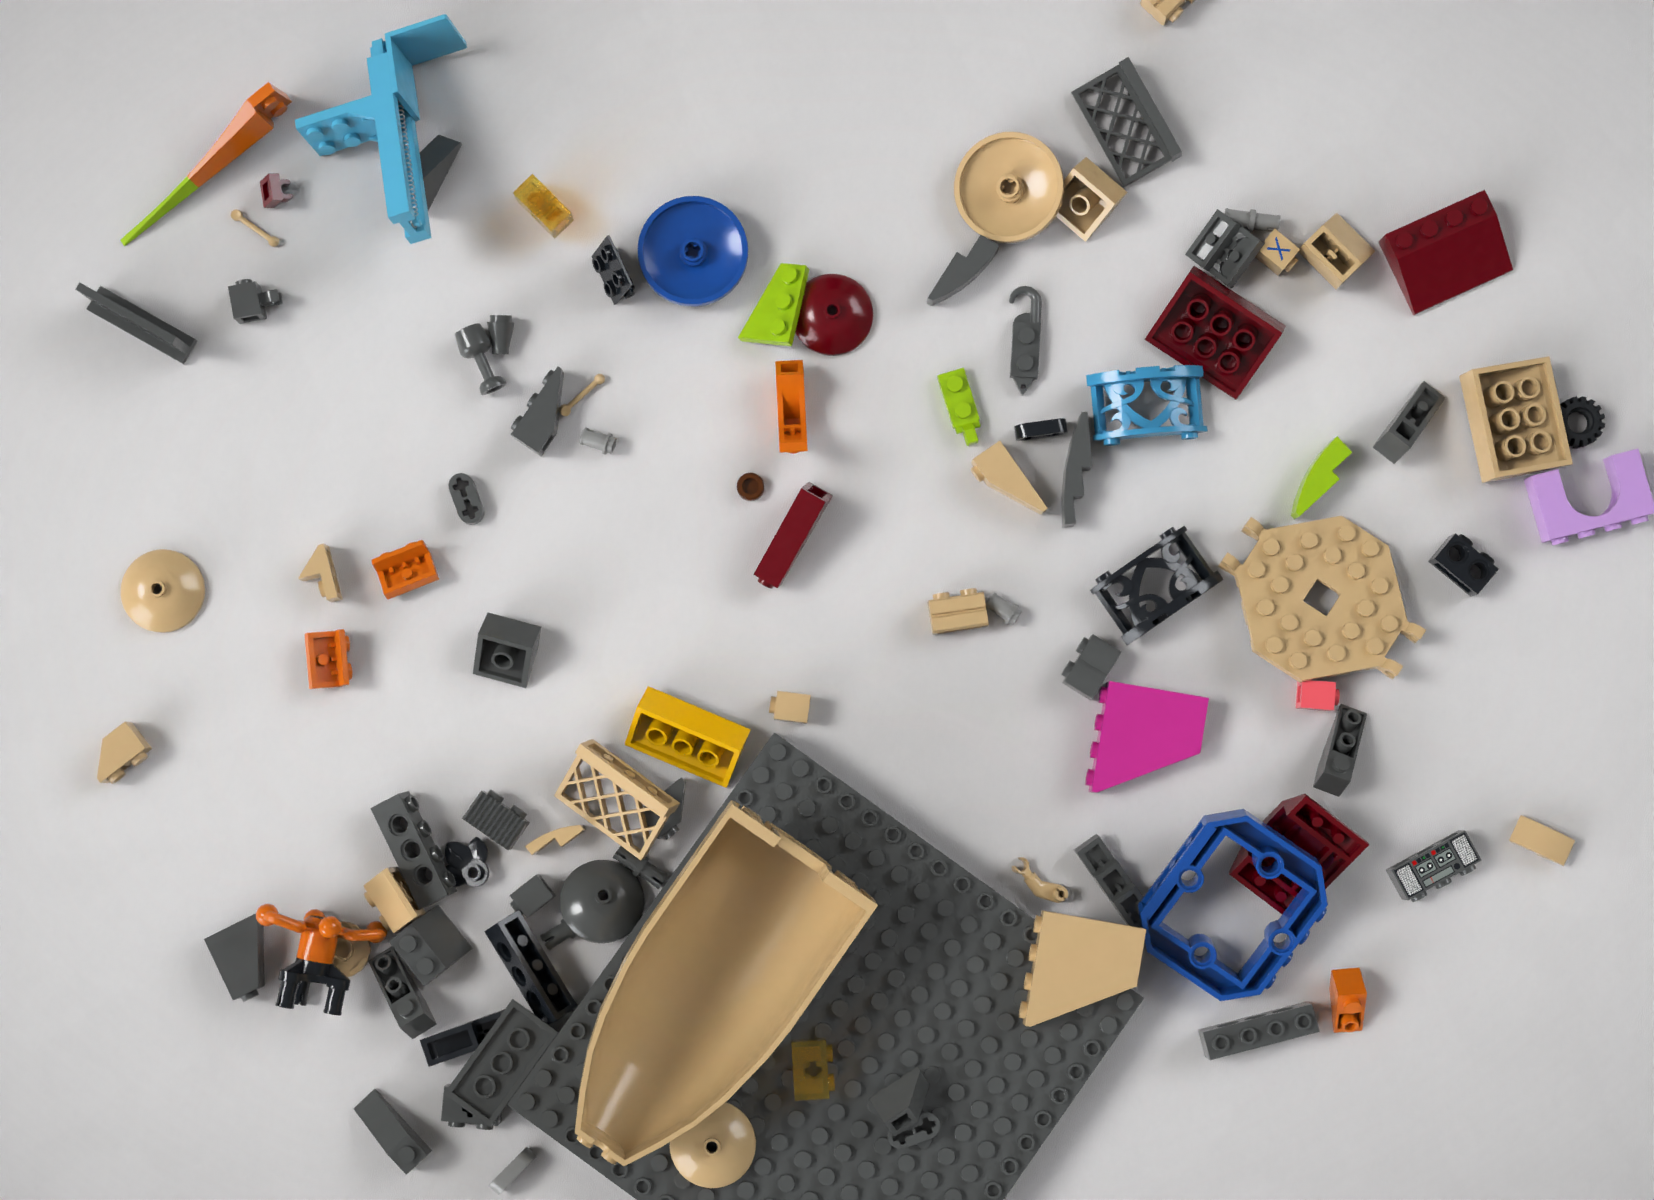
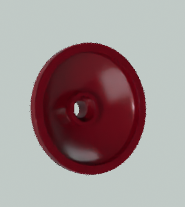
M824 274L809 280L806 283L795 331L797 337L807 348L822 355L837 356L856 349L863 343L871 330L873 307L870 297L858 282L844 275ZM835 307L838 312L835 315H830L827 309Z

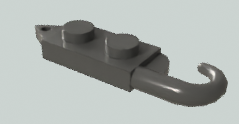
M1029 286L1016 288L1009 298V303L1011 304L1014 303L1015 298L1020 294H1026L1031 299L1030 313L1018 315L1014 319L1012 328L1010 378H1013L1022 396L1033 380H1037L1039 366L1042 301L1037 290Z

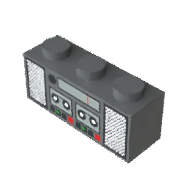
M1458 830L1386 869V872L1401 899H1411L1412 902H1415L1427 896L1426 890L1434 886L1439 889L1451 883L1450 877L1458 873L1463 876L1476 869L1474 864L1482 860L1466 831Z

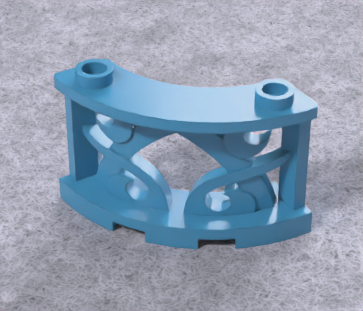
M1174 365L1171 368L1161 369L1160 366L1139 367L1136 368V371L1132 372L1114 370L1086 375L1087 386H1091L1095 430L1093 441H1103L1104 446L1120 445V440L1181 435L1182 440L1198 438V433L1208 432L1207 426H1204L1199 380L1200 377H1204L1203 366ZM1144 382H1150L1151 388L1157 396L1170 401L1162 413L1152 421L1142 417L1127 405L1136 400L1141 394ZM1168 382L1170 389L1167 391L1174 392L1173 395L1163 392L1161 390V383ZM1131 385L1134 388V394L1122 399L1121 396L1128 394L1124 391V386ZM1185 386H1186V396H1187V398H1183ZM1103 388L1112 404L1106 407L1104 405ZM1179 404H1185L1188 407L1189 425L1182 424L1179 421V415L1187 416L1186 411L1178 407ZM1117 409L1119 412L1111 418L1110 423L1118 420L1121 422V427L1114 431H1107L1105 412ZM1168 419L1172 424V426L1160 427ZM1131 422L1141 428L1128 430Z

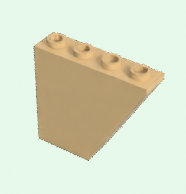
M1041 910V916L1036 915L1033 932L1038 933L1036 944H1031L1028 961H1033L1031 973L1026 972L1024 989L1028 990L1027 1000L1021 1001L1019 1018H1023L1025 1026H1034L1137 987L1146 929Z

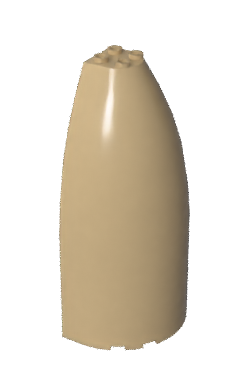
M731 800L643 925L627 952L600 1007L588 1044L580 1083L575 1134L578 1135L577 1140L584 1146L591 1148L593 1145L601 1148L603 1150L601 1156L611 1164L616 1165L618 1162L626 1166L661 1148L695 1127L727 1102L761 1067L792 1030L878 906L876 901L865 890H859L858 886L854 884L855 882L839 870L833 873L831 870L832 866L818 854L770 821L763 823V820L757 813L744 805L739 809L740 804L736 801Z

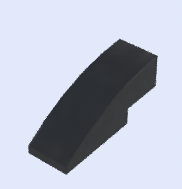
M504 1010L421 1039L420 1043L428 1067L475 1051Z

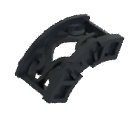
M1185 526L1177 531L1174 527H1171L1160 535L1162 539L1160 542L1113 574L1108 570L1095 579L1097 585L1090 591L1092 594H1096L1123 633L1121 638L1126 645H1129L1224 580L1218 570L1213 573L1185 533L1187 531ZM1173 543L1177 545L1186 558L1183 564L1177 563L1180 559V551L1176 555H1172L1169 552V547ZM1161 549L1162 558H1148ZM1189 564L1191 565V567L1193 568V570H1194L1195 572H1193L1192 570H1190L1189 568H1187ZM1136 566L1131 580L1126 576H1122ZM1146 568H1162L1175 572L1169 581L1168 587L1169 595L1172 599L1170 603L1154 594L1139 596L1140 584ZM1180 575L1184 576L1179 582L1185 583V590H1178L1175 586L1176 580ZM1116 583H1120L1123 586V591L1116 593V596L1125 597L1129 595V601L1117 605L1107 590ZM1151 600L1155 603V609L1149 612L1146 610L1147 604L1140 607L1139 603ZM1129 607L1133 626L1121 611L1122 609Z

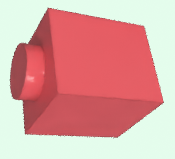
M1310 680L1299 683L1297 681L1296 709L1334 710V705H1338L1340 692L1339 689H1336V682Z

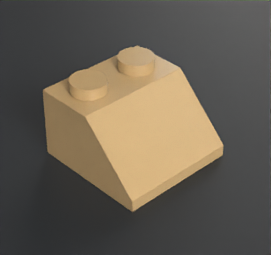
M1085 157L1071 170L1064 180L1063 201L1056 217L1086 242L1128 192Z
M397 867L384 869L364 885L367 891L364 893V896L371 907L376 906L380 911L381 916L379 920L387 931L392 930L393 933H397L426 913L423 908L419 910L405 879Z

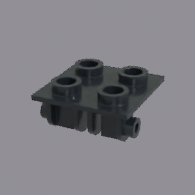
M607 235L591 257L595 271L600 274L604 282L606 295L611 297L614 305H616L623 296L625 299L634 296L635 286L628 275V271L625 269L624 263H622V259L610 235Z

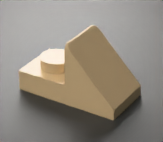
M320 544L300 574L299 580L308 581L321 577V581H318L321 596L326 597L330 602L343 600L329 546Z

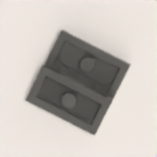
M1217 209L1185 255L1225 285L1233 288L1265 243Z

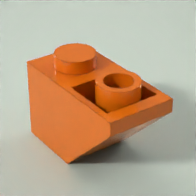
M1360 968L1331 970L1329 991L1334 1033L1362 1031L1367 992Z

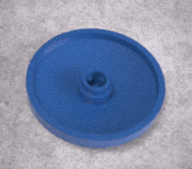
M684 196L663 204L647 219L639 236L638 260L647 283L661 297L682 306H704L724 298L738 285L747 266L748 243L740 221L726 206L707 197Z

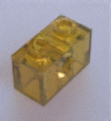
M533 174L513 192L516 201L554 239L574 221L571 212Z
M826 1038L792 1040L795 1101L830 1099L829 1091H835L834 1073L828 1074L827 1062H833L832 1044L826 1045ZM816 1061V1066L822 1068V1070L817 1071V1076H811L810 1071H805V1068L810 1067V1062Z

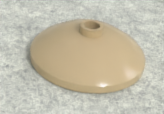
M153 550L141 555L128 567L121 583V600L128 616L137 625L154 632H172L189 624L199 613L205 597L204 579L197 565L187 556L172 550ZM157 584L162 586V591L159 594L154 593V587Z
M727 1102L695 1127L670 1142L671 1158L679 1173L691 1183L705 1188H721L740 1179L749 1169L756 1150V1137L751 1122L740 1109ZM708 1142H715L718 1147L717 1150L714 1152L709 1151L706 1147Z

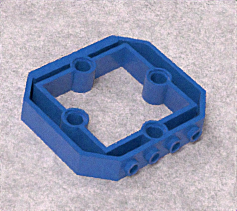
M1245 809L1204 815L1139 902L1138 911L1141 928L1146 929L1144 944L1147 952L1219 1001L1260 995L1264 989H1269L1276 979L1275 974L1281 966L1285 967L1293 957L1292 952L1296 946L1303 944L1310 934L1309 929L1315 921L1319 922L1324 917L1328 903L1322 866L1319 861ZM1225 836H1228L1252 853L1253 865L1261 877L1274 879L1283 874L1302 887L1281 917L1266 926L1264 930L1265 938L1239 973L1217 959L1215 947L1207 935L1195 934L1187 939L1162 922L1184 892L1193 893L1202 887L1204 875L1201 868ZM1266 857L1275 858L1274 863L1268 867L1261 865L1262 860ZM1192 870L1195 872L1194 877L1190 880H1183L1181 878L1185 871ZM1277 934H1287L1284 941L1280 943L1274 942ZM1199 947L1208 948L1207 952L1202 956L1194 954L1195 950Z

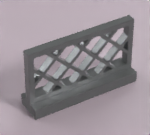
M1129 57L1120 61L1119 65L1071 92L1124 187L1171 160L1173 162L1182 156L1179 145ZM1115 74H1118L1122 81L1119 93L1104 89L1107 79ZM1102 83L1101 88L1095 87L1096 85ZM1124 88H1126L1129 95L1123 94ZM1088 90L1099 92L1096 106L1084 104L1079 95ZM1103 93L1118 97L1114 112L1099 108ZM1121 98L1134 102L1135 110L1133 116L1117 113ZM1088 110L1094 111L1092 117H1091L1090 113L1088 112ZM1138 111L1143 119L1136 117ZM1097 112L1112 116L1109 130L1096 126ZM1116 117L1131 120L1127 135L1112 131ZM1134 122L1146 124L1149 129L1146 140L1131 136ZM1101 133L1107 134L1106 140H1104ZM1151 134H1152V136H1153L1155 142L1149 141ZM1110 136L1126 139L1122 154L1110 151L1108 147ZM1129 140L1144 144L1141 158L1125 155ZM1148 145L1159 148L1164 156L1156 162L1144 160ZM1114 156L1120 158L1119 165L1116 162ZM1124 159L1139 163L1137 172L1128 178H1125L1121 170ZM1142 164L1149 165L1141 170Z
M79 282L75 289L91 300L87 307L88 311L182 364L186 362L197 343V340L102 286L96 292Z

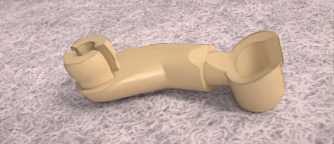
M1018 857L1024 863V868L1020 871L1016 866H1012V871L1016 874H1022L1025 878L1024 882L1036 897L1056 903L1065 901V898L1067 899L1068 891L1064 886L1041 881L1035 872L1032 873L1029 869L1028 860L1024 857Z

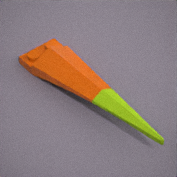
M268 82L251 95L202 160L166 199L120 240L122 244L126 246L270 132L274 128V122L271 118L282 115L287 110V106L292 103L287 94Z

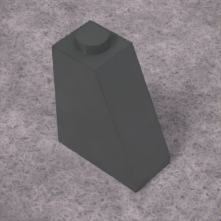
M253 914L204 939L232 1000L242 998L243 1002L259 995L257 989L265 986L264 926L257 922L256 914Z

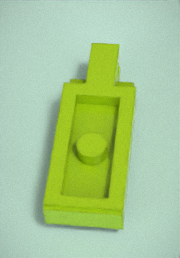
M964 367L937 375L952 428L955 429L956 434L963 432L967 446L978 443L975 429L981 427L980 418Z

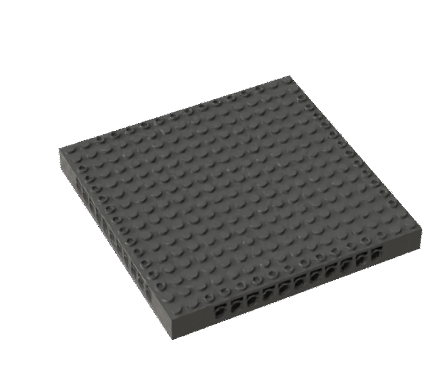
M774 732L507 1105L636 1200H1004L1144 998L1134 990L1129 989L1034 1026H1025L1023 1018H1019L1021 1001L1027 1000L1028 990L1024 989L1026 972L1031 973L1033 961H1028L1030 946L1031 944H1036L1038 933L1033 932L1035 919ZM733 800L740 804L739 809L744 805L757 813L763 820V823L770 821L818 854L832 866L831 870L833 873L839 870L855 882L854 884L858 886L859 890H865L876 901L878 906L792 1030L761 1067L727 1101V1103L736 1106L747 1116L755 1132L756 1150L749 1169L740 1179L730 1185L721 1188H705L691 1183L679 1173L671 1158L670 1142L626 1166L618 1162L614 1165L601 1156L603 1152L601 1148L596 1145L588 1148L577 1140L578 1135L575 1134L579 1089L588 1044L600 1007L643 925L728 803ZM918 1067L930 1084L921 1112H933L940 1121V1131L929 1140L904 1149H897L889 1143L887 1136L888 1128L869 1098L877 1094L882 1088L888 1087L900 1079L906 1072ZM928 1117L922 1119L923 1124L915 1127V1131L925 1129L929 1133L932 1131L935 1121H929ZM912 1129L903 1131L895 1137L892 1136L893 1140L898 1139L900 1143L905 1142V1136L913 1133ZM713 1141L708 1142L706 1145L707 1149L711 1152L716 1151L718 1148L717 1144Z

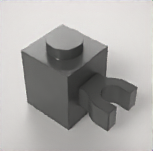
M251 279L238 280L235 282L236 285L228 286L233 319L239 324L267 319L265 306L283 304L282 295L280 292L278 293L277 289L262 293L261 286L255 281L252 282Z

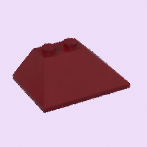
M1306 794L1282 801L1262 821L1319 861L1322 866L1325 889L1369 846L1365 839ZM1242 846L1229 871V875L1281 914L1284 913L1302 889L1301 886L1283 874L1274 879L1261 877L1253 865L1252 853ZM1266 857L1262 860L1261 865L1264 867L1271 866L1275 858Z

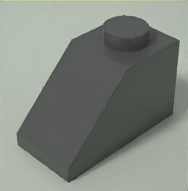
M680 778L665 790L667 794L680 802L676 811L669 816L657 839L664 836L667 840L680 830L677 825L682 820L686 786L683 778ZM651 810L644 811L647 826L656 825L660 816Z

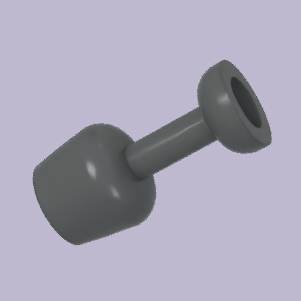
M476 323L456 332L455 338L461 356L467 359L474 358L484 379L480 384L481 395L490 394L506 386L507 383L503 377L494 376L484 354L490 349L491 340L481 324Z

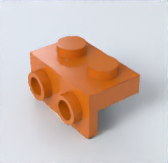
M423 540L411 542L405 547L383 553L371 560L387 600L439 580L432 555Z
M338 629L336 631L305 633L309 689L349 685V680L352 679V666L347 662L350 641L349 637L345 636V630Z

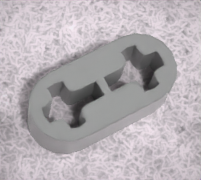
M525 1147L489 1186L500 1195L537 1156L528 1147Z

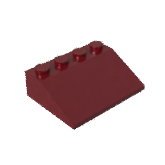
M1485 190L1389 232L1378 241L1413 315L1513 270L1497 214Z
M1193 266L1144 340L1182 365L1203 366L1204 377L1202 378L1237 400L1282 335L1286 326L1196 266Z

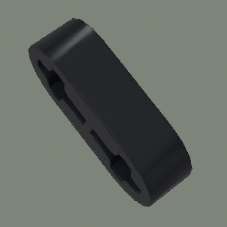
M1065 418L1014 426L1016 441L1053 437L1068 433Z

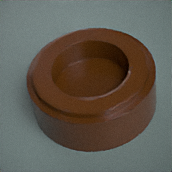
M755 473L742 475L737 482L739 496L746 501L759 499L764 493L762 478Z

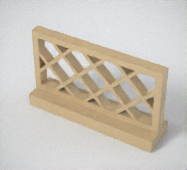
M594 739L581 743L575 752L577 754L575 760L554 796L639 860L645 859L669 816L676 811L680 802ZM583 760L591 766L592 777L582 778L580 765ZM608 778L611 780L615 792L604 794L600 779ZM594 780L597 796L586 797L583 782ZM577 783L580 799L573 800L565 794V791L570 784ZM630 794L634 797L637 809L626 810L622 795ZM616 796L619 812L608 814L605 798ZM598 799L602 815L595 816L589 810L588 801ZM651 810L660 816L656 825L647 826L644 811ZM638 812L641 828L630 830L627 814ZM620 816L624 831L616 832L612 829L609 817ZM642 832L645 842L642 849L633 844L632 833Z

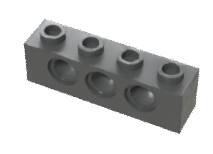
M409 791L398 793L370 808L419 910L457 892L455 878L450 871H447L443 862V853L434 844L431 837V828L422 819L418 811L419 803ZM402 817L408 822L407 830L401 826L400 821ZM414 842L420 847L419 855L413 851ZM426 867L432 872L431 881L425 876Z
M1302 1002L1198 1029L1205 1057L1213 1060L1317 1033L1320 1030L1313 1004Z

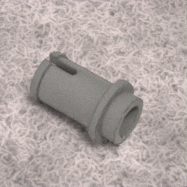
M587 427L583 429L580 437L581 445L601 450L605 455L613 453L617 438L613 437V434L608 433L606 435L590 430Z
M996 593L992 595L986 604V608L1006 620L1005 624L1009 622L1014 625L1022 613L1018 609V605L1013 606Z

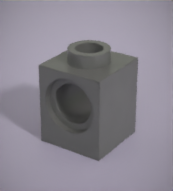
M536 874L509 895L513 900L510 903L515 912L520 910L521 914H524L526 918L532 916L556 897L540 874Z

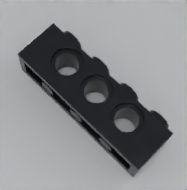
M517 910L484 931L537 1017L549 1025L577 1007L576 1002L520 910Z

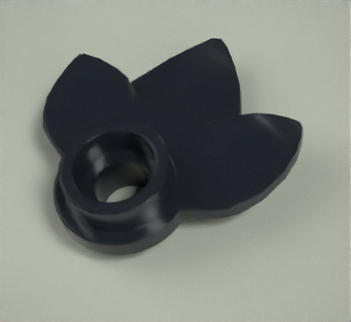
M479 837L472 839L468 846L460 842L446 843L445 858L449 864L446 866V869L453 874L456 881L455 887L464 884L471 887H480L489 878V867L486 864L488 849ZM473 868L478 870V875L475 878L471 876Z

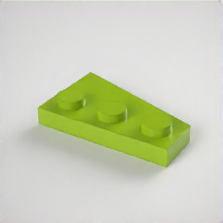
M780 263L738 336L742 342L782 346L793 345L810 270L806 265Z

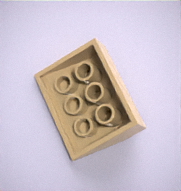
M1549 356L1472 369L1459 376L1482 483L1573 464Z

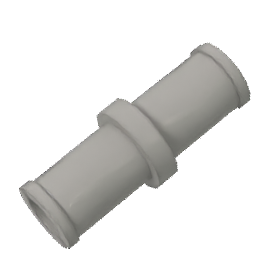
M1225 208L1224 213L1250 232H1253V229L1271 232L1274 229L1277 231L1279 229L1280 215L1256 213V210L1253 209L1247 212Z

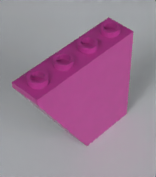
M1113 681L1106 682V687L1101 686L1099 693V703H1103L1102 712L1096 715L1094 730L1098 731L1097 742L1092 741L1090 758H1094L1093 768L1087 770L1085 785L1089 786V792L1097 793L1200 754L1209 698Z

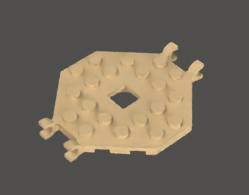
M1343 516L1271 529H1264L1257 520L1250 517L1241 532L1258 542L1243 565L1227 552L1218 567L1235 576L1242 600L1241 606L1245 622L1249 629L1252 652L1299 683L1375 668L1390 679H1394L1403 666L1394 660L1385 658L1396 638L1401 633L1407 639L1416 643L1422 638L1426 629L1407 621L1389 546ZM1316 581H1319L1338 595V599L1327 616L1303 601Z

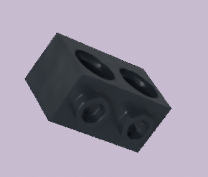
M1455 533L1444 541L1428 562L1472 597L1480 593L1499 569L1494 565L1495 561L1484 552L1479 553L1472 547L1473 543L1469 538ZM1451 547L1459 551L1460 557L1458 561L1450 558L1449 549ZM1472 565L1480 568L1481 576L1479 579L1471 575L1470 569Z

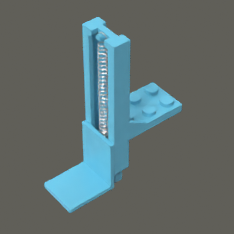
M446 14L385 33V41L382 38L372 41V47H370L371 57L367 58L371 88L370 96L295 119L297 131L319 156L330 155L348 147H356L367 141L378 142L387 215L393 224L400 223L404 228L405 238L410 244L432 238L415 121L420 120L413 65L467 48L466 41Z

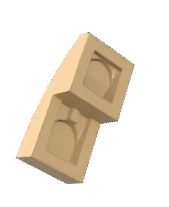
M1520 815L1509 839L1511 843L1535 852L1538 856L1562 866L1565 865L1575 843V840L1522 815Z
M583 825L559 828L536 838L525 847L531 855H535L555 839L561 847H564L586 829Z

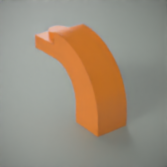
M803 360L775 361L780 453L788 452L795 454L808 451Z

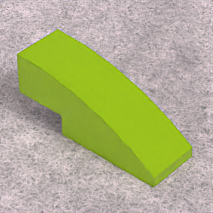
M1338 436L1331 440L1318 454L1301 481L1291 512V517L1294 520L1340 480L1333 470L1352 451Z

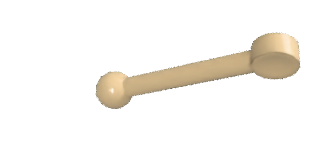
M235 209L231 212V218L234 221H241L268 240L270 246H278L279 239L277 237H271L244 218L239 210Z
M597 374L594 377V381L571 402L559 407V413L563 416H568L575 404L598 384L605 382L604 375Z

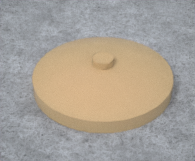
M1020 132L993 134L976 143L960 162L954 181L956 206L964 221L976 233L991 241L1017 243L1028 240L1045 230L1059 212L1064 196V176L1061 166L1052 151L1033 136Z

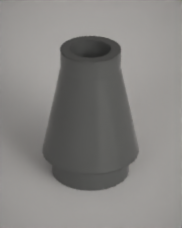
M490 315V322H487L492 345V354H509V346L515 324L512 322V316Z

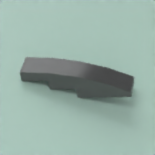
M1082 412L1078 418L1065 462L1061 496L1062 528L1073 527L1076 524L1074 499H1081L1084 496L1082 471H1089L1093 467L1087 412Z
M1095 834L1074 849V851L1124 922L1129 926L1141 928L1138 904L1143 896L1129 879L1119 862L1110 853L1100 836Z

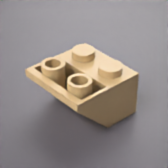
M1338 213L1324 223L1299 248V253L1335 289L1344 283L1375 252Z

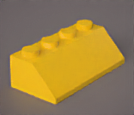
M648 686L636 708L624 745L727 788L751 729Z

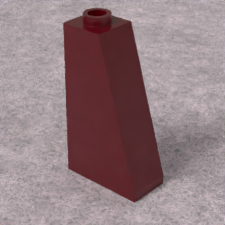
M808 482L800 489L753 574L759 578L758 582L772 589L773 586L778 588L783 583L833 497L832 494L811 482Z

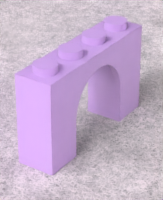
M1639 449L1618 453L1603 459L1612 495L1609 506L1599 516L1583 515L1570 505L1558 469L1524 479L1541 542L1551 541L1552 546L1568 542V536L1578 534V538L1581 539L1595 535L1594 530L1604 527L1605 532L1622 528L1621 523L1631 520L1632 525L1649 521L1648 515L1654 514V501Z

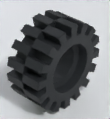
M1577 396L1572 397L1560 404L1569 447L1573 446L1572 449L1593 443L1603 433L1601 429L1605 428V423H1602L1605 415L1599 413V410L1602 408L1600 405L1594 406L1593 404L1596 401L1592 399L1587 401V397L1584 396L1577 398ZM1578 412L1586 418L1587 427L1583 432L1576 433L1569 428L1567 421L1571 413Z

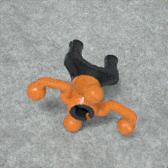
M271 904L260 906L256 912L257 922L262 926L275 924L301 933L296 961L285 969H280L279 980H281L275 1006L294 1009V1004L306 1006L310 982L327 984L326 987H329L323 1012L341 1016L345 992L349 990L351 980L333 964L338 938L348 941L380 943L387 936V930L382 923L374 921L367 925L366 929L352 930L341 927L339 919L334 916L325 917L324 913L318 909L308 911L303 918L304 921L278 914L277 908Z

